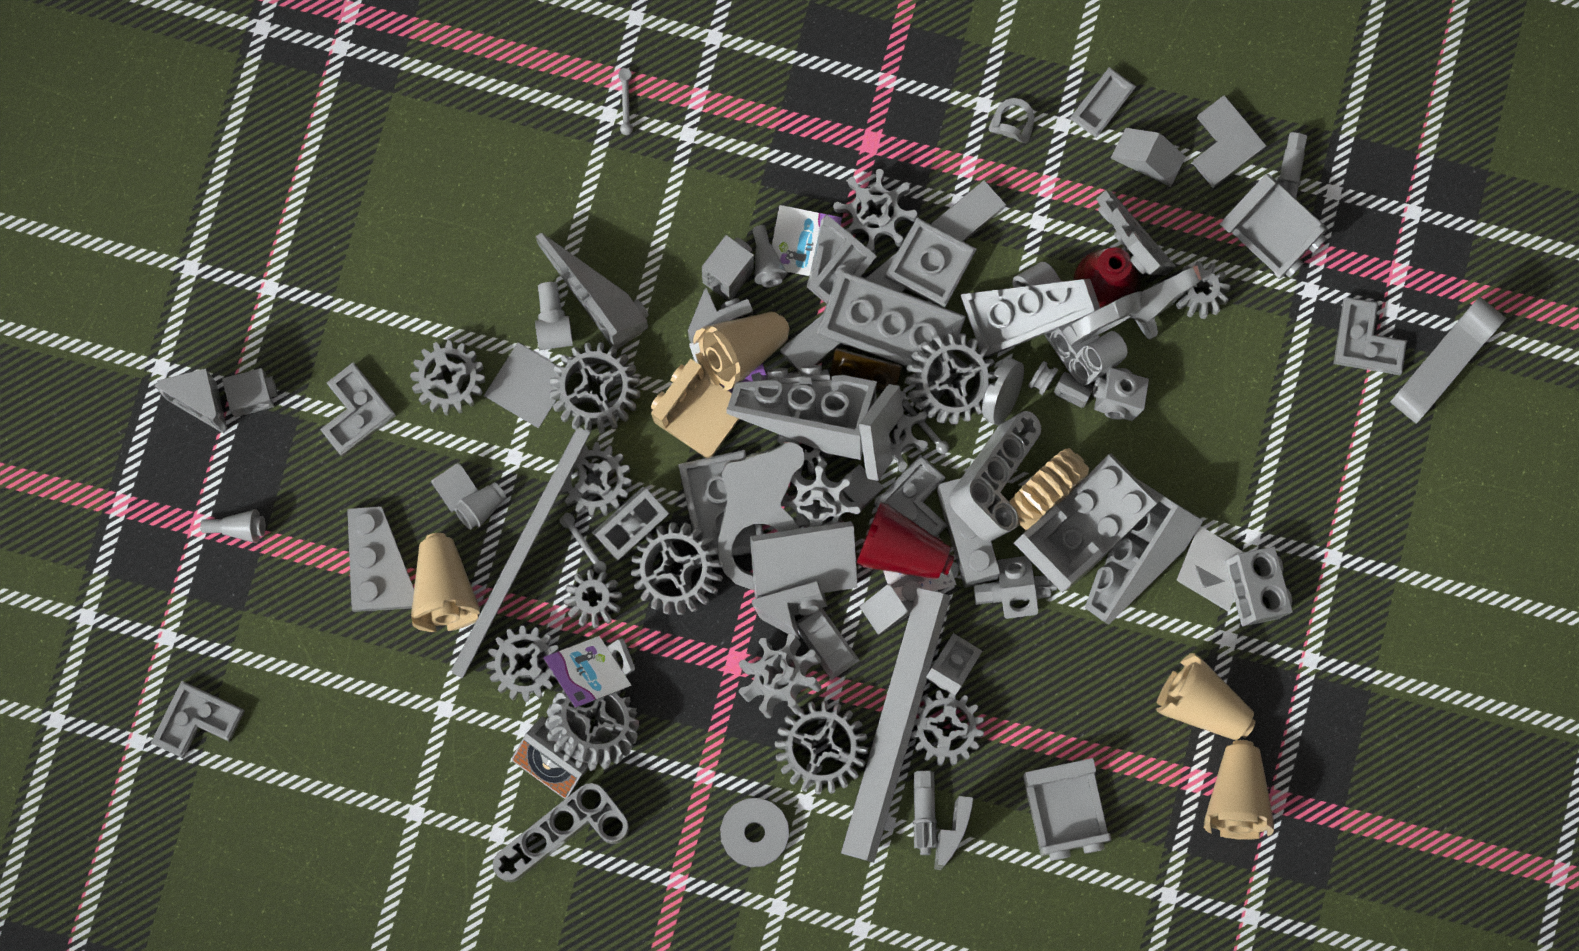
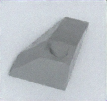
M543 233L536 236L539 247L611 346L619 349L648 329L645 318L649 314L638 299L633 302L626 292Z
M845 375L832 376V380L811 381V377L800 378V382L780 383L777 380L737 382L727 407V414L825 453L861 460L863 449L859 423L874 404L877 382Z
M1140 480L1138 481L1159 503L1109 551L1104 567L1097 571L1085 609L1107 624H1110L1186 549L1203 520Z

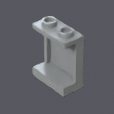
M1265 174L1220 223L1227 232L1233 233L1275 273L1274 275L1278 279L1283 278L1285 274L1291 278L1304 264L1300 258L1308 250L1314 253L1327 240L1323 234L1328 228L1270 174Z
M1093 758L1024 773L1023 779L1041 857L1049 855L1051 861L1071 857L1070 850L1079 848L1084 849V854L1104 850V843L1111 841L1110 833L1107 832L1094 775L1096 768Z

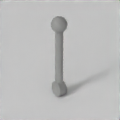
M622 68L618 73L619 80L622 82L623 124L620 126V132L623 135H630L633 131L629 117V81L632 78V74L628 68Z
M905 398L902 403L905 411L911 417L918 415ZM926 422L918 423L936 444L937 452L945 454L949 451V444L946 441H941Z
M565 513L560 518L561 525L569 528L594 564V572L600 574L602 571L605 572L607 569L606 564L603 561H599L574 525L575 519L573 515Z

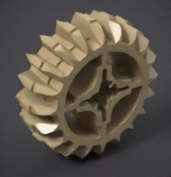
M1070 448L1060 451L1010 500V504L1017 511L1018 525L1020 524L1025 530H1028L1056 504L1062 502L1088 475L1089 467L1078 453L1075 454Z

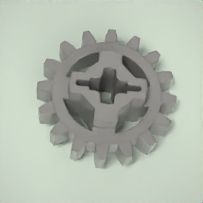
M447 340L445 348L441 349L439 344L435 342L433 343L434 351L432 353L423 349L422 354L425 359L423 361L414 360L413 362L415 367L419 369V372L411 373L410 377L419 383L415 384L412 389L415 394L423 392L419 398L420 403L424 405L430 401V410L434 413L438 410L439 406L443 408L445 415H449L451 407H455L459 414L463 413V403L466 402L472 407L474 402L471 396L473 394L477 396L482 395V390L477 384L485 383V377L477 374V372L484 369L481 362L473 363L477 355L474 351L465 354L466 347L463 343L457 349H454L451 340ZM447 357H454L463 362L455 364L449 361ZM436 362L433 372L426 375L429 367ZM445 372H450L452 375V383L446 384L445 380H443ZM470 378L468 387L460 394L459 391L463 383L469 381ZM440 391L448 395L449 399L439 398L431 392L436 393Z
M595 442L593 450H588L587 446L584 445L582 453H580L565 485L560 491V494H569L565 500L567 506L574 503L577 504V514H581L584 508H586L591 518H594L596 510L599 509L604 516H607L608 506L611 505L615 509L620 508L617 501L618 497L622 499L628 498V493L623 487L631 486L632 482L631 479L623 477V475L630 472L629 465L620 466L624 457L622 454L613 457V448L610 445L605 451L600 450L599 442ZM601 459L604 461L600 464L589 463L587 460ZM575 469H577L580 474V480L573 488L572 475ZM586 470L595 477L601 475L600 481L603 490L594 483L588 486L589 480ZM616 472L617 484L614 491H612L609 486V478ZM588 496H597L602 500L587 501L585 499Z
M520 626L519 634L514 635L508 629L507 640L504 641L499 637L495 639L500 646L499 649H489L488 653L495 658V661L487 663V668L496 670V673L489 678L491 682L501 681L502 683L499 685L498 691L502 694L509 689L510 699L512 700L516 699L518 693L522 694L525 702H529L530 693H535L540 699L542 698L541 689L543 687L551 691L553 690L550 679L556 677L548 665L544 673L539 667V660L544 652L548 656L558 652L559 648L557 645L548 646L551 640L550 635L547 634L539 638V629L536 627L532 630L531 634H527L524 626ZM519 642H532L528 648H517L514 646V644ZM504 655L507 656L510 662V668L506 671L505 675L502 671ZM520 657L524 660L532 657L530 659L532 668L530 670L522 668L520 671H517L520 667L517 660ZM532 679L535 684L529 686L515 685L521 680Z
M937 691L935 701H932L928 696L923 698L926 707H919L917 712L919 719H915L913 726L917 727V730L911 733L910 739H919L915 750L917 752L925 749L927 751L926 761L930 760L934 755L938 757L937 763L939 766H942L945 758H949L950 763L954 766L957 764V756L960 755L965 760L970 758L967 751L968 748L977 751L979 745L974 741V738L983 737L984 732L976 729V726L983 723V718H974L973 714L978 709V706L973 705L968 708L965 705L968 699L966 695L958 701L951 692L948 698H943L941 691ZM944 706L939 716L936 718H926L930 711ZM956 709L965 715L969 725L961 723L956 716ZM944 720H949L950 727L957 730L951 731L948 737L943 736L942 729L936 726L942 725ZM924 731L933 735L937 741L936 748L927 741ZM957 738L967 739L961 747L949 751L950 744Z

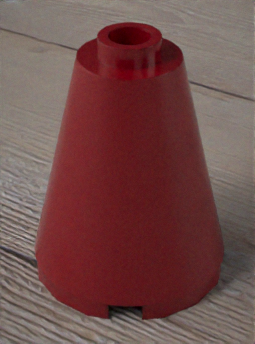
M1115 247L1088 254L1078 264L1074 274V280H1091L1100 309L1122 297L1139 292L1141 285L1139 271L1131 262L1129 254L1123 249Z
M880 502L856 564L864 568L939 579L941 573L948 575L955 556L949 554L951 547L889 504Z

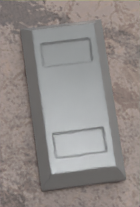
M1109 67L1070 119L1097 138L1136 86Z
M819 608L816 613L805 615L796 621L800 637L808 648L814 650L821 658L820 665L831 680L860 661L823 608Z

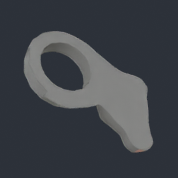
M1198 266L1191 267L1145 291L1132 293L1098 309L1066 327L1062 331L1069 345L1074 346L1111 329L1129 318H1133L1148 339L1157 336L1158 330L1155 317L1173 305L1184 292L1201 281Z
M785 442L769 451L752 453L739 460H730L726 462L722 470V479L727 492V504L718 537L717 548L720 551L718 559L723 562L724 566L722 569L724 573L739 586L754 590L753 573L741 569L732 557L733 542L743 528L752 524H766L774 527L778 532L800 529L793 518L781 507V501L788 489L793 474L804 463L803 448L798 444Z

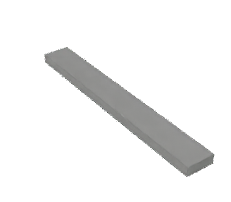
M983 180L931 225L965 242L1001 212L1006 204ZM897 253L866 278L900 292L907 290L885 278ZM823 314L780 349V352L798 372H801V367L817 365L842 344L816 334Z
M580 427L576 429L451 669L452 673L460 678L465 676L587 442L590 432Z
M917 588L841 851L842 854L875 862L927 681L926 676L932 664L951 596Z

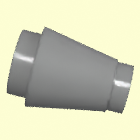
M494 482L490 486L488 485L460 499L459 505L454 510L461 522L471 530L475 526L480 527L507 497L501 487Z

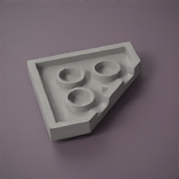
M1105 190L1096 198L1101 206L1098 208V211L1116 229L1114 236L1133 254L1130 260L1142 274L1146 272L1150 275L1166 276L1176 267L1112 191Z

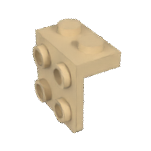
M690 359L685 366L681 364L676 369L671 378L673 383L666 393L662 391L654 399L651 405V409H653L651 415L655 424L702 456L710 458L716 453L740 419L727 414V407L732 393L728 390H723V387L720 385H713L705 376L702 366Z

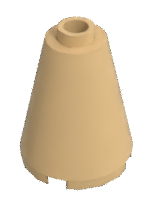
M768 312L704 326L695 332L693 344L699 342L700 352L695 354L697 362L702 366L705 376L713 385L722 384L725 386L723 390L727 391L734 388L735 383L742 382L788 340L789 325L783 316L775 312Z
M444 533L429 534L419 545L411 612L412 624L415 628L427 632H437L436 626L447 625L448 631L467 627L477 621L480 607L452 538L446 537Z
M1190 653L1180 662L1185 666L1179 673L1173 671L1164 684L1157 699V704L1161 706L1156 709L1157 712L1232 740H1238L1241 736L1246 738L1255 726V720H1253L1254 712L1201 657L1195 653Z
M1236 740L1233 741V745L1225 748L1204 819V828L1211 834L1212 828L1220 830V837L1241 840L1259 839L1260 832L1267 831V836L1272 835L1274 832V820L1261 752L1259 748L1253 746L1254 744L1251 741Z

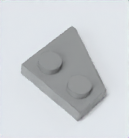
M825 215L820 224L807 288L827 304L838 270L841 269L861 277L877 256L831 217Z

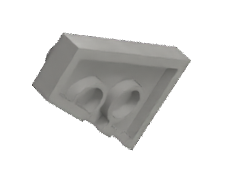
M383 508L347 509L352 611L412 608L414 588Z

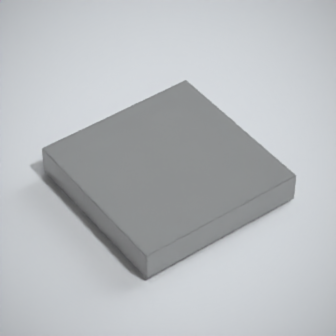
M916 218L885 278L945 308L974 256L976 248Z

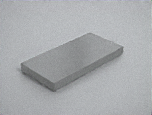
M840 269L838 270L816 334L888 361L896 362V364L905 367L908 365L917 366L918 361L913 359L912 354L914 352L925 354L920 344L927 342L933 347L932 336L939 335L943 341L944 335L947 332H952L954 339H956L966 316ZM954 350L947 351L949 358L952 357ZM938 357L933 360L929 367V376L935 377L937 375L938 367L936 361H938Z

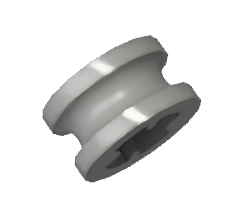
M1043 361L1028 387L1031 389L1034 387L1038 388L1039 394L1043 396L1058 369H1049L1047 362Z

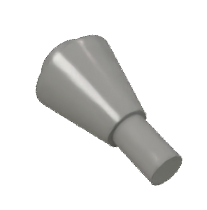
M759 225L752 229L756 242L755 282L762 284L764 287H774L782 283V279L787 276V271L774 248L769 243L766 227Z
M257 509L224 517L223 519H202L200 529L202 533H222L223 535L257 543L260 536L265 534L266 523L265 518L260 516Z

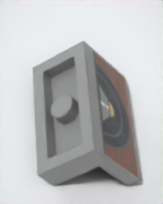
M542 716L525 734L512 757V761L566 799L571 795L580 778L588 771V763L583 762L582 766L577 768V760L572 757L564 762L565 751L554 752L556 741H548L547 735L550 730L545 728L547 719Z

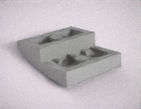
M959 796L955 801L952 831L941 830L937 836L934 869L941 870L959 847L969 822L972 797Z

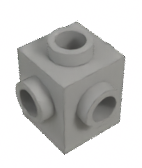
M1110 368L1102 378L1098 377L1094 384L1092 393L1093 397H1096L1094 410L1105 413L1111 419L1133 421L1144 410L1149 379L1134 375L1125 368Z

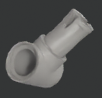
M545 282L539 284L541 313L538 315L539 320H535L539 351L573 346L569 316H565V312L561 310L557 283Z

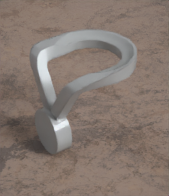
M1011 98L1005 100L998 106L990 123L989 131L1028 143L1034 125L1033 109L1022 99ZM1017 105L1027 112L1028 121L1021 135L1020 129L1008 124H1000L1001 114L1008 106Z

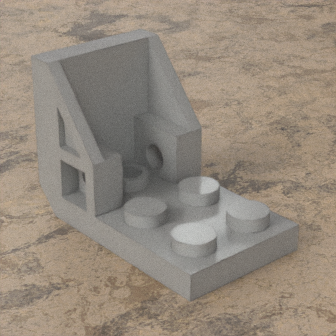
M1110 453L1062 502L1049 510L1023 533L1014 544L1063 593L1082 579L1159 501Z

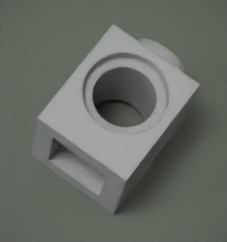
M262 368L222 378L229 409L234 417L275 407L272 397L278 396L273 376L267 377Z

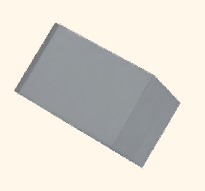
M1125 128L1111 159L1171 187L1186 156L1160 133Z

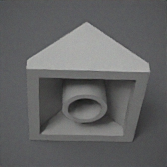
M206 368L157 381L155 387L167 401L224 434L227 425L218 386Z

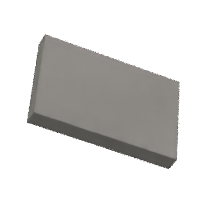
M745 450L678 464L692 530L694 531L696 528L703 530L701 540L707 536L713 538L714 541L708 549L717 548L721 523L727 504V492L722 479V470L726 462L746 457ZM752 524L740 531L732 545V557L751 554L750 536L763 534L761 524ZM718 556L712 558L713 561H719Z
M851 521L750 536L755 599L818 581L823 593L857 588L854 526Z

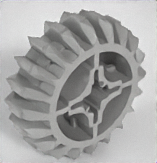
M947 332L944 335L943 341L939 335L932 336L933 347L927 342L920 344L921 349L925 353L924 355L918 352L912 354L913 359L918 361V365L907 366L908 371L915 372V378H907L906 384L916 385V389L911 390L908 395L910 398L921 397L915 404L917 409H923L928 405L925 411L927 418H932L937 413V422L945 423L947 417H949L951 424H958L960 416L964 421H970V409L975 414L982 413V407L979 405V402L983 403L987 387H989L988 379L997 378L994 376V372H988L987 370L995 362L993 359H982L988 350L986 347L976 350L978 340L975 338L970 339L966 344V335L963 333H959L956 339H954L952 332ZM955 350L962 353L972 364L962 367L957 366L954 359L949 358L947 351ZM938 357V361H936L938 367L937 375L927 382L929 367L933 360ZM950 373H963L953 380V384L941 383L950 377ZM975 376V385L973 391L970 394V396L967 399H965V396L967 395L965 389L966 382L968 381V379ZM944 389L950 398H954L956 405L948 407L941 404L933 397L931 392Z
M585 343V353L580 354L578 348L573 347L571 349L574 356L572 360L567 355L563 354L561 356V361L566 367L564 368L559 365L553 367V372L560 376V378L553 377L549 379L550 386L558 388L550 391L549 397L553 400H559L553 405L555 412L565 410L561 415L563 422H567L574 417L572 428L576 430L584 422L585 430L590 433L592 431V424H597L598 431L601 434L605 432L603 423L609 422L611 428L616 429L618 428L615 420L617 416L624 422L629 419L627 413L623 410L624 408L635 411L636 404L629 400V398L636 399L640 397V391L631 388L639 385L640 379L635 376L629 377L636 371L634 364L623 367L628 361L626 354L620 355L615 359L617 355L616 347L612 346L606 354L604 353V343H598L597 351L592 352L590 343ZM588 364H603L612 368L615 372L610 373L608 371L603 374H597ZM579 369L583 381L580 386L574 389V393L567 396L568 382L571 376ZM588 376L592 382L597 383V386L601 383L600 395L602 401L592 391L590 394L588 393L590 390ZM622 380V393L618 401L610 407L606 395L608 391L615 387V383ZM586 402H592L596 404L601 412H584L575 407L574 404L579 403L581 405Z
M671 522L669 525V533H667L663 526H658L656 528L658 538L651 533H647L645 537L650 544L648 546L640 543L637 545V549L644 552L642 558L638 556L632 557V562L640 564V569L631 570V575L642 578L634 584V587L637 590L647 588L642 593L641 599L648 601L653 598L651 608L658 610L663 605V613L670 615L675 606L677 614L684 615L687 604L690 611L696 612L698 611L697 599L702 604L707 605L709 599L705 592L708 591L713 594L718 592V589L711 586L712 580L722 581L723 577L714 573V569H720L724 565L723 562L713 561L712 558L718 556L720 551L718 548L708 549L714 541L713 538L707 536L701 540L703 530L696 528L691 533V525L688 523L682 525L680 532L677 523ZM677 541L689 542L696 548L698 554L681 557L679 551L674 548L672 543ZM663 548V550L661 551L663 554V563L658 569L654 570L653 573L654 560L657 554ZM675 561L684 564L683 570H680L682 573L679 576L671 573V568H675L672 566ZM702 564L701 577L696 586L691 589L693 586L691 575ZM673 581L676 588L680 589L682 595L675 597L667 596L660 591L656 584Z
M564 690L562 693L556 694L553 704L549 705L547 710V716L549 717L545 722V728L550 730L547 735L548 741H556L554 752L565 751L564 762L572 757L577 760V768L581 767L583 762L588 763L590 771L596 768L597 763L604 770L609 767L611 762L617 765L621 762L623 755H629L632 744H635L638 737L636 731L639 728V721L634 719L637 714V708L628 707L631 702L630 697L620 698L621 691L619 690L583 704L591 705V707L583 708L578 706L575 708ZM595 716V726L592 733H589L592 717ZM596 741L606 742L604 744H592Z
M822 701L821 711H815L814 703L808 702L809 713L805 715L801 709V713L796 714L799 718L797 721L790 716H786L785 722L791 729L788 730L781 727L778 729V734L786 737V741H775L776 748L785 749V753L776 755V761L782 762L787 760L789 763L781 769L782 774H787L793 770L795 774L791 777L790 783L794 785L800 778L804 779L805 781L802 785V791L807 792L810 783L816 784L815 794L817 795L821 794L822 784H827L830 794L835 793L834 782L837 780L843 789L848 787L844 776L847 774L856 780L858 773L852 769V766L855 765L859 768L865 766V761L856 758L857 754L865 755L868 753L867 747L857 745V743L867 740V735L864 733L855 735L854 731L862 726V723L856 721L849 725L848 721L853 713L849 710L843 718L838 715L841 709L840 704L834 706L833 713L827 712V701ZM812 721H826L823 730L817 735L812 736L798 733L804 725ZM836 725L847 735L850 743V753L843 751L842 748L834 744L832 735ZM826 732H829L826 741L829 742L827 747H831L830 753L823 752L822 756H819L817 763L814 764L816 748L812 749L811 745L813 743L819 744L821 739H824ZM793 742L801 745L810 753L811 760L807 770H804L797 763L792 750ZM825 760H835L837 762L839 760L845 763L841 769L832 774L816 775L820 765Z

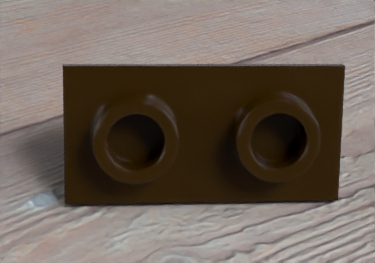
M836 348L830 370V379H832V376L845 375L876 381V391L882 393L889 384L897 386L902 367L897 365L896 362L889 363L848 352L847 349L841 350Z

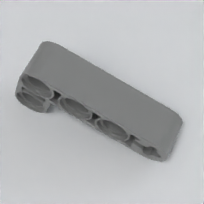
M1040 262L1013 278V288L1062 281L1048 263ZM1073 323L1044 334L1070 374L1082 386L1089 385L1097 380L1098 377L1101 378L1110 368H1116L1127 356V346L1123 338L1114 331H1110L1101 337L1097 335L1074 346L1069 345L1062 333L1066 327Z
M1479 297L1390 403L1417 424L1477 351L1500 327L1506 317L1483 298Z
M1021 412L997 427L950 495V504L954 512L985 541L995 540L1017 527V511L1000 492L1040 436V422L1031 412Z
M593 783L585 784L499 851L493 860V870L503 881L515 882L525 876L587 825L590 824L606 843L618 844L628 836L629 824L622 812L599 785ZM590 791H595L601 795V803L595 809H586L582 805L583 796ZM562 813H569L574 818L573 826L567 831H559L555 827L556 817ZM611 818L619 819L623 824L621 833L615 837L607 836L603 830L605 822ZM534 835H542L546 839V847L540 853H532L528 849V840ZM519 846L523 853L532 859L526 864L525 860L521 858L515 863L514 866L517 871L513 874L509 871L504 873L501 871L504 868L502 861L506 857L512 861L520 855L515 850Z

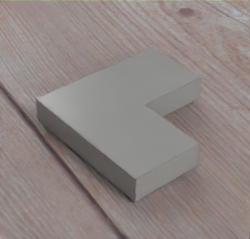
M1225 95L1197 117L1215 139L1216 143L1195 158L1192 164L1211 187L1214 188L1266 147Z
M1345 297L1341 310L1334 364L1401 375L1407 340L1374 335L1378 302Z
M353 362L327 382L328 386L347 409L320 430L343 458L396 415Z
M889 384L859 423L867 479L879 481L893 461L889 433L903 415L900 386Z
M920 455L874 503V506L878 509L880 502L889 504L937 537L947 527V524L923 502L945 480V476Z
M181 681L151 744L184 759L199 728L230 742L245 710Z

